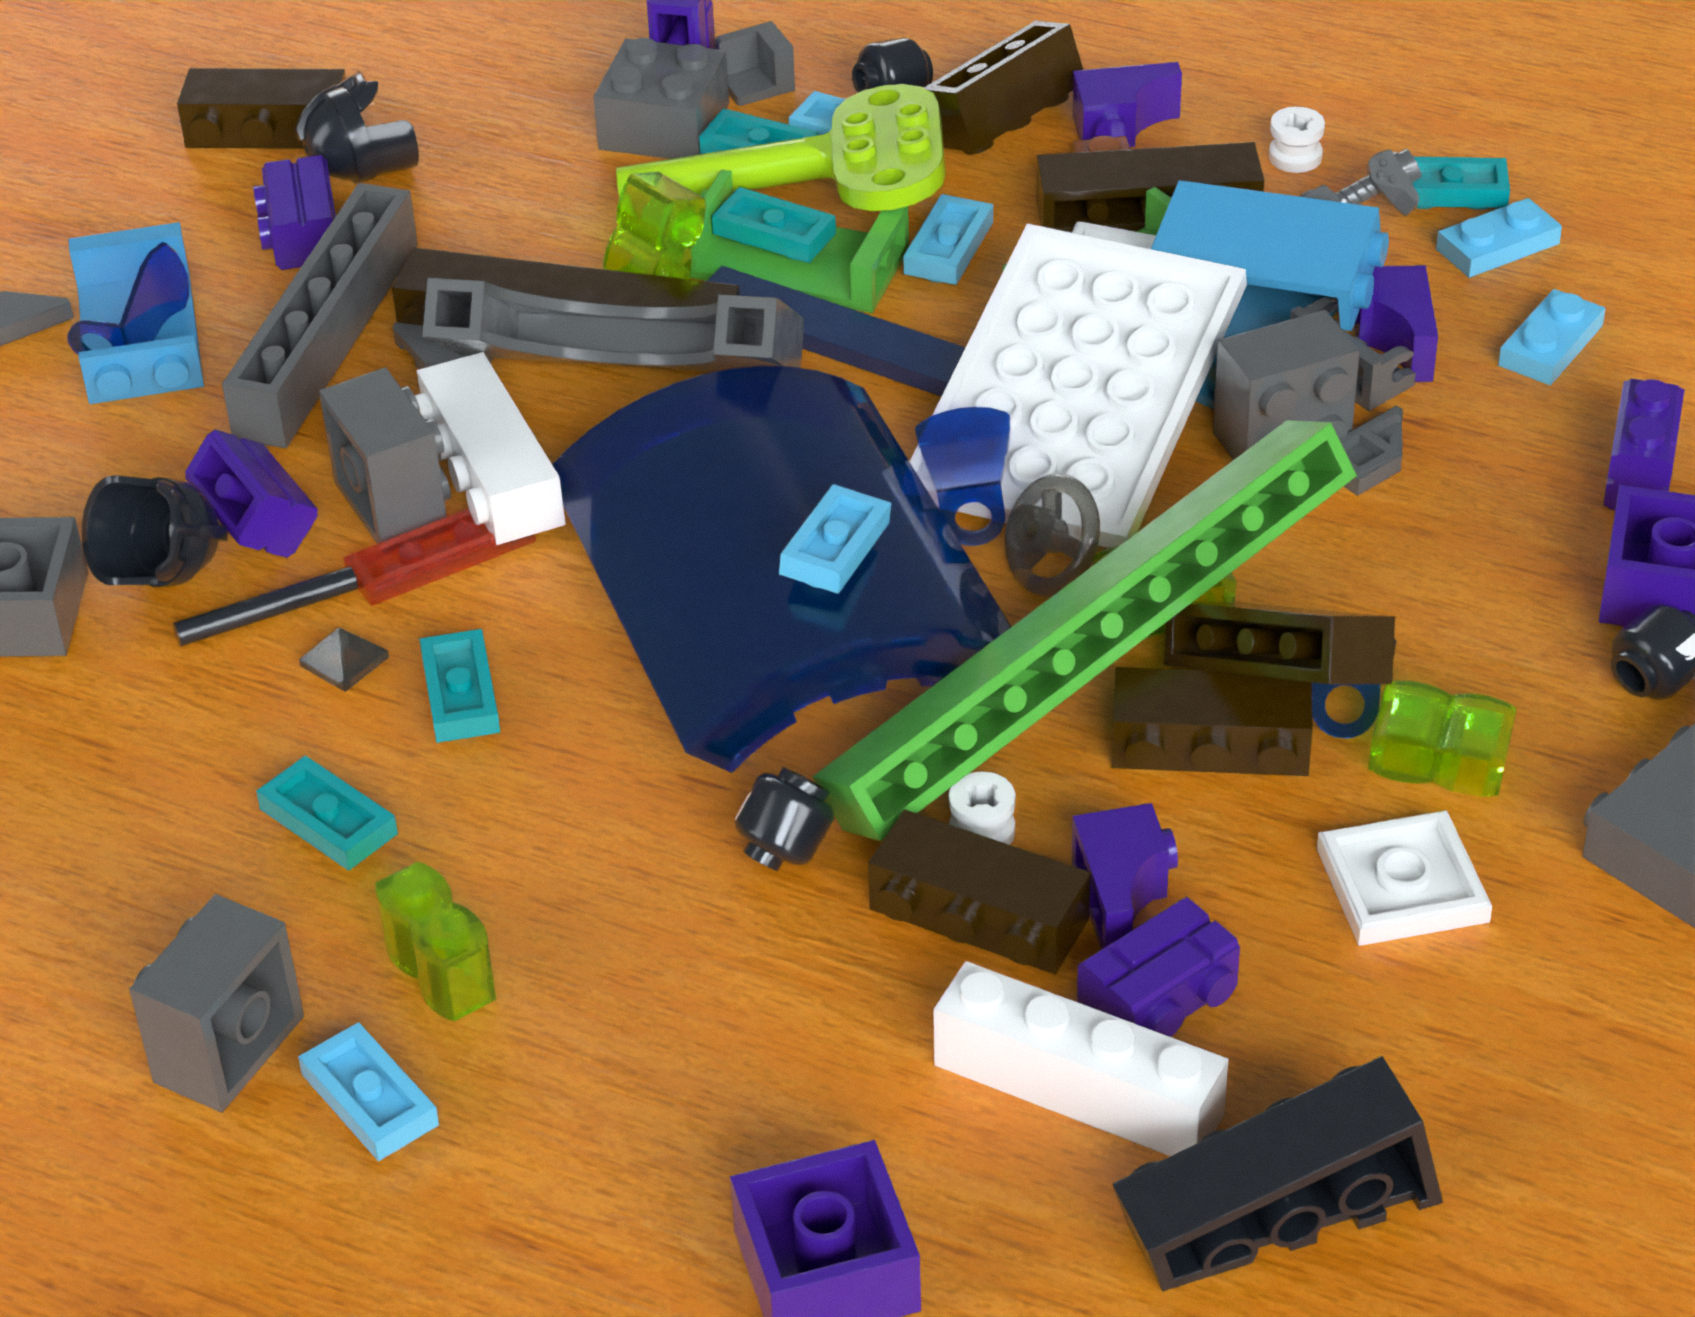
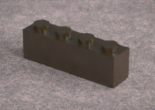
M1255 142L1037 155L1036 201L1041 227L1072 233L1076 223L1080 221L1137 232L1145 228L1146 191L1156 187L1172 198L1179 180L1264 192V176Z
M1193 601L1166 622L1164 665L1321 684H1392L1393 658L1395 654V616L1236 602Z

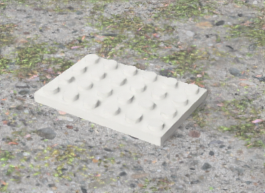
M1027 224L899 482L902 498L1116 549L1135 535L1141 525L1216 356L1218 340L1224 338L1247 286L1246 269Z

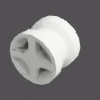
M1295 106L1278 110L1272 116L1270 124L1271 134L1275 138L1269 146L1268 158L1270 163L1277 169L1292 173L1308 172L1319 166L1323 154V148L1319 142L1323 137L1325 129L1323 116L1307 107Z
M991 772L969 773L950 788L948 795L951 811L949 825L1009 845L1013 842L1015 836L1013 813L1016 804V794L1013 785L1006 778Z

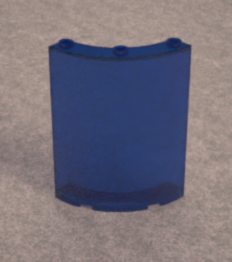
M791 366L741 367L698 375L645 395L616 411L586 432L552 464L559 475L562 504L685 752L728 772L733 773L752 753L768 740L796 723L797 720L794 712L828 696L833 704L859 695L885 690L888 680L917 678L922 687H932L1012 627L865 389L841 377L817 370ZM833 484L891 502L889 524L839 594L822 588H815L807 583L779 574L780 554Z

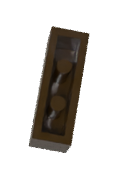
M1033 21L924 87L926 90L934 93L939 104L944 148L963 150L968 155L978 154L990 149L994 145L993 140L1007 131L1027 126L1032 121L1031 116L1044 108L1057 106L1068 100V93L1073 91V71L1083 70V66L1070 24Z
M189 68L177 102L185 148L304 149L302 141H298L294 131L301 113L320 92L346 79L345 69Z
M1115 668L1111 768L1309 776L1313 732L1312 682L1218 671Z
M905 809L868 862L870 910L884 914L890 919L904 921L944 935L955 942L967 943L1007 957L1018 964L1029 965L1055 975L1089 921L1091 872Z

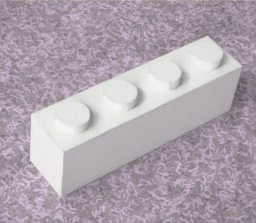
M484 352L417 370L420 394L414 396L419 412L425 420L433 419L437 424L444 442V453L439 454L438 459L440 461L448 459V468L454 487L458 493L466 491L468 507L475 524L485 523L497 545L566 525L559 475Z
M965 961L934 1008L935 1066L1168 1156H1172L1197 1144L1204 1136L1216 1131L1225 1115L1228 1058Z

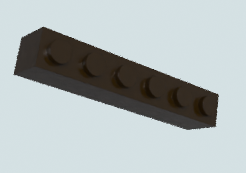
M413 248L392 286L397 322L423 325L427 278L486 281L505 289L543 297L637 307L703 306L716 303L718 301V294L740 296L739 285L422 248Z

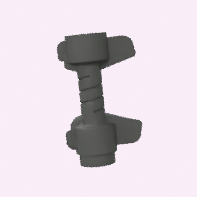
M1407 148L1398 153L1388 149L1380 151L1371 157L1367 164L1368 176L1358 180V182L1356 181L1336 193L1326 185H1321L1314 190L1310 189L1302 193L1300 197L1360 205L1362 202L1379 194L1400 214L1406 217L1418 205L1419 195L1413 186V182L1420 179L1422 175L1416 160Z

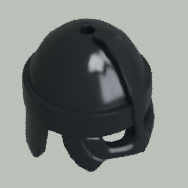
M360 71L316 95L301 113L294 129L298 141L303 143L307 157L322 155L327 159L329 176L351 180L354 184L368 181L377 175L416 167L419 162L417 139L410 122L400 120L374 126H365L360 113L374 100L378 92V81H366L365 76Z
M118 475L107 476L100 480L91 491L83 513L81 532L84 556L94 577L106 585H150L153 587L182 585L192 579L197 572L212 560L219 541H228L227 528L218 524L217 516L211 505L192 485L172 478L157 477L147 479Z

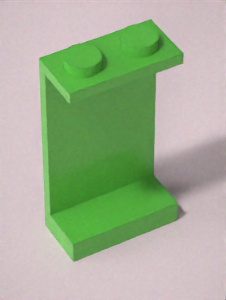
M721 170L709 190L704 189L702 191L696 210L689 220H684L681 223L677 235V250L679 253H683L685 277L707 281L721 266H725L853 310L873 313L909 248L908 206L895 210L881 211L868 233L836 227L834 237L810 263L713 234L712 215L733 194L732 171Z

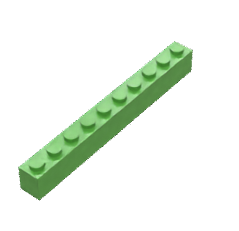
M1286 420L812 776L815 783L830 792L826 802L832 807L834 816L842 830L878 841L883 840L904 809L914 813L921 811L1354 479L1357 474L1331 422Z

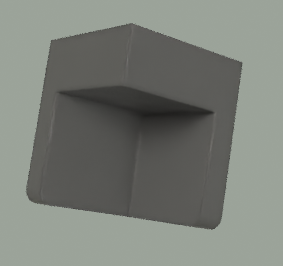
M772 21L716 37L715 49L726 51L729 96L737 105L743 106L795 91L793 45Z

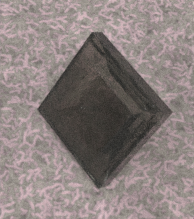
M343 625L301 657L299 662L302 668L346 692L387 660L389 653L388 650Z

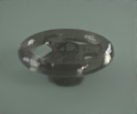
M1057 473L1045 475L1035 480L1017 498L1006 525L1005 554L1014 578L1027 591L1040 596H1053L1090 568L1096 555L1100 538L1099 511L1090 490L1077 478ZM1062 493L1069 495L1079 509L1081 517L1080 539L1069 533L1068 525L1062 519ZM1042 499V507L1035 506ZM1061 551L1073 558L1064 571L1053 577H1041L1031 570L1047 553L1055 554Z

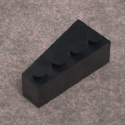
M1383 1056L1361 1066L1346 1068L1337 1073L1330 1081L1294 1098H1284L1276 1101L1264 1112L1229 1129L1213 1131L1204 1136L1197 1144L1159 1162L1146 1163L1135 1169L1129 1176L1112 1184L1127 1225L1162 1291L1251 1264L1258 1254V1248L1274 1243L1276 1246L1288 1247L1290 1251L1315 1244L1317 1243L1318 1232L1321 1228L1352 1219L1358 1230L1384 1222L1387 1217L1385 1208L1413 1199L1417 1208L1422 1210L1443 1203L1423 1120Z

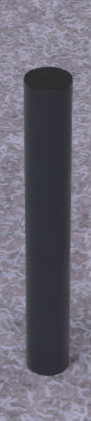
M349 566L174 622L173 628L179 645L184 646L357 590L358 584L354 571Z

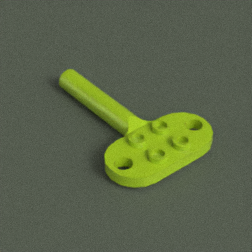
M896 84L863 90L844 100L835 109L832 117V128L823 135L617 167L616 179L620 202L623 210L699 199L704 189L709 190L720 171L727 170L732 171L733 193L739 187L756 190L832 178L835 180L841 201L856 209L885 211L914 205L932 196L943 185L946 175L939 104L934 93L920 86Z

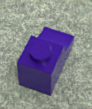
M1168 62L1073 71V119L1079 140H1089L1097 136H1126L1129 147H1135L1136 136L1145 128L1161 121L1180 118L1182 72L1179 63Z
M1426 265L1375 266L1372 273L1374 289L1371 303L1368 309L1360 308L1355 321L1356 337L1365 341L1368 347L1378 349L1384 353L1397 346H1405L1414 355L1408 361L1400 363L1403 368L1408 367L1416 373L1415 382H1433L1438 332Z
M1152 803L1073 816L1072 865L1091 872L1090 918L1101 950L1132 931L1134 919L1148 903L1156 899L1167 898L1168 869L1177 868L1178 853L1172 830L1170 828L1161 829Z

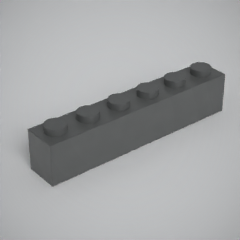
M358 183L222 383L231 434L236 435L239 440L245 438L266 446L288 447L319 399V390L326 388L399 275L411 250L418 245L409 190Z

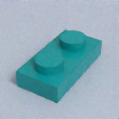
M723 108L699 136L700 154L818 136L819 132Z
M1414 157L1422 175L1420 179L1413 182V186L1419 195V202L1416 207L1418 209L1468 207L1474 210H1484L1488 208H1502L1509 204L1510 184L1506 158Z
M739 187L712 215L713 234L738 241L744 245H751L778 253L790 259L810 263L836 234V216Z
M482 629L419 638L436 743L500 733L497 706Z
M306 755L256 791L261 811L348 871L398 834L395 815Z

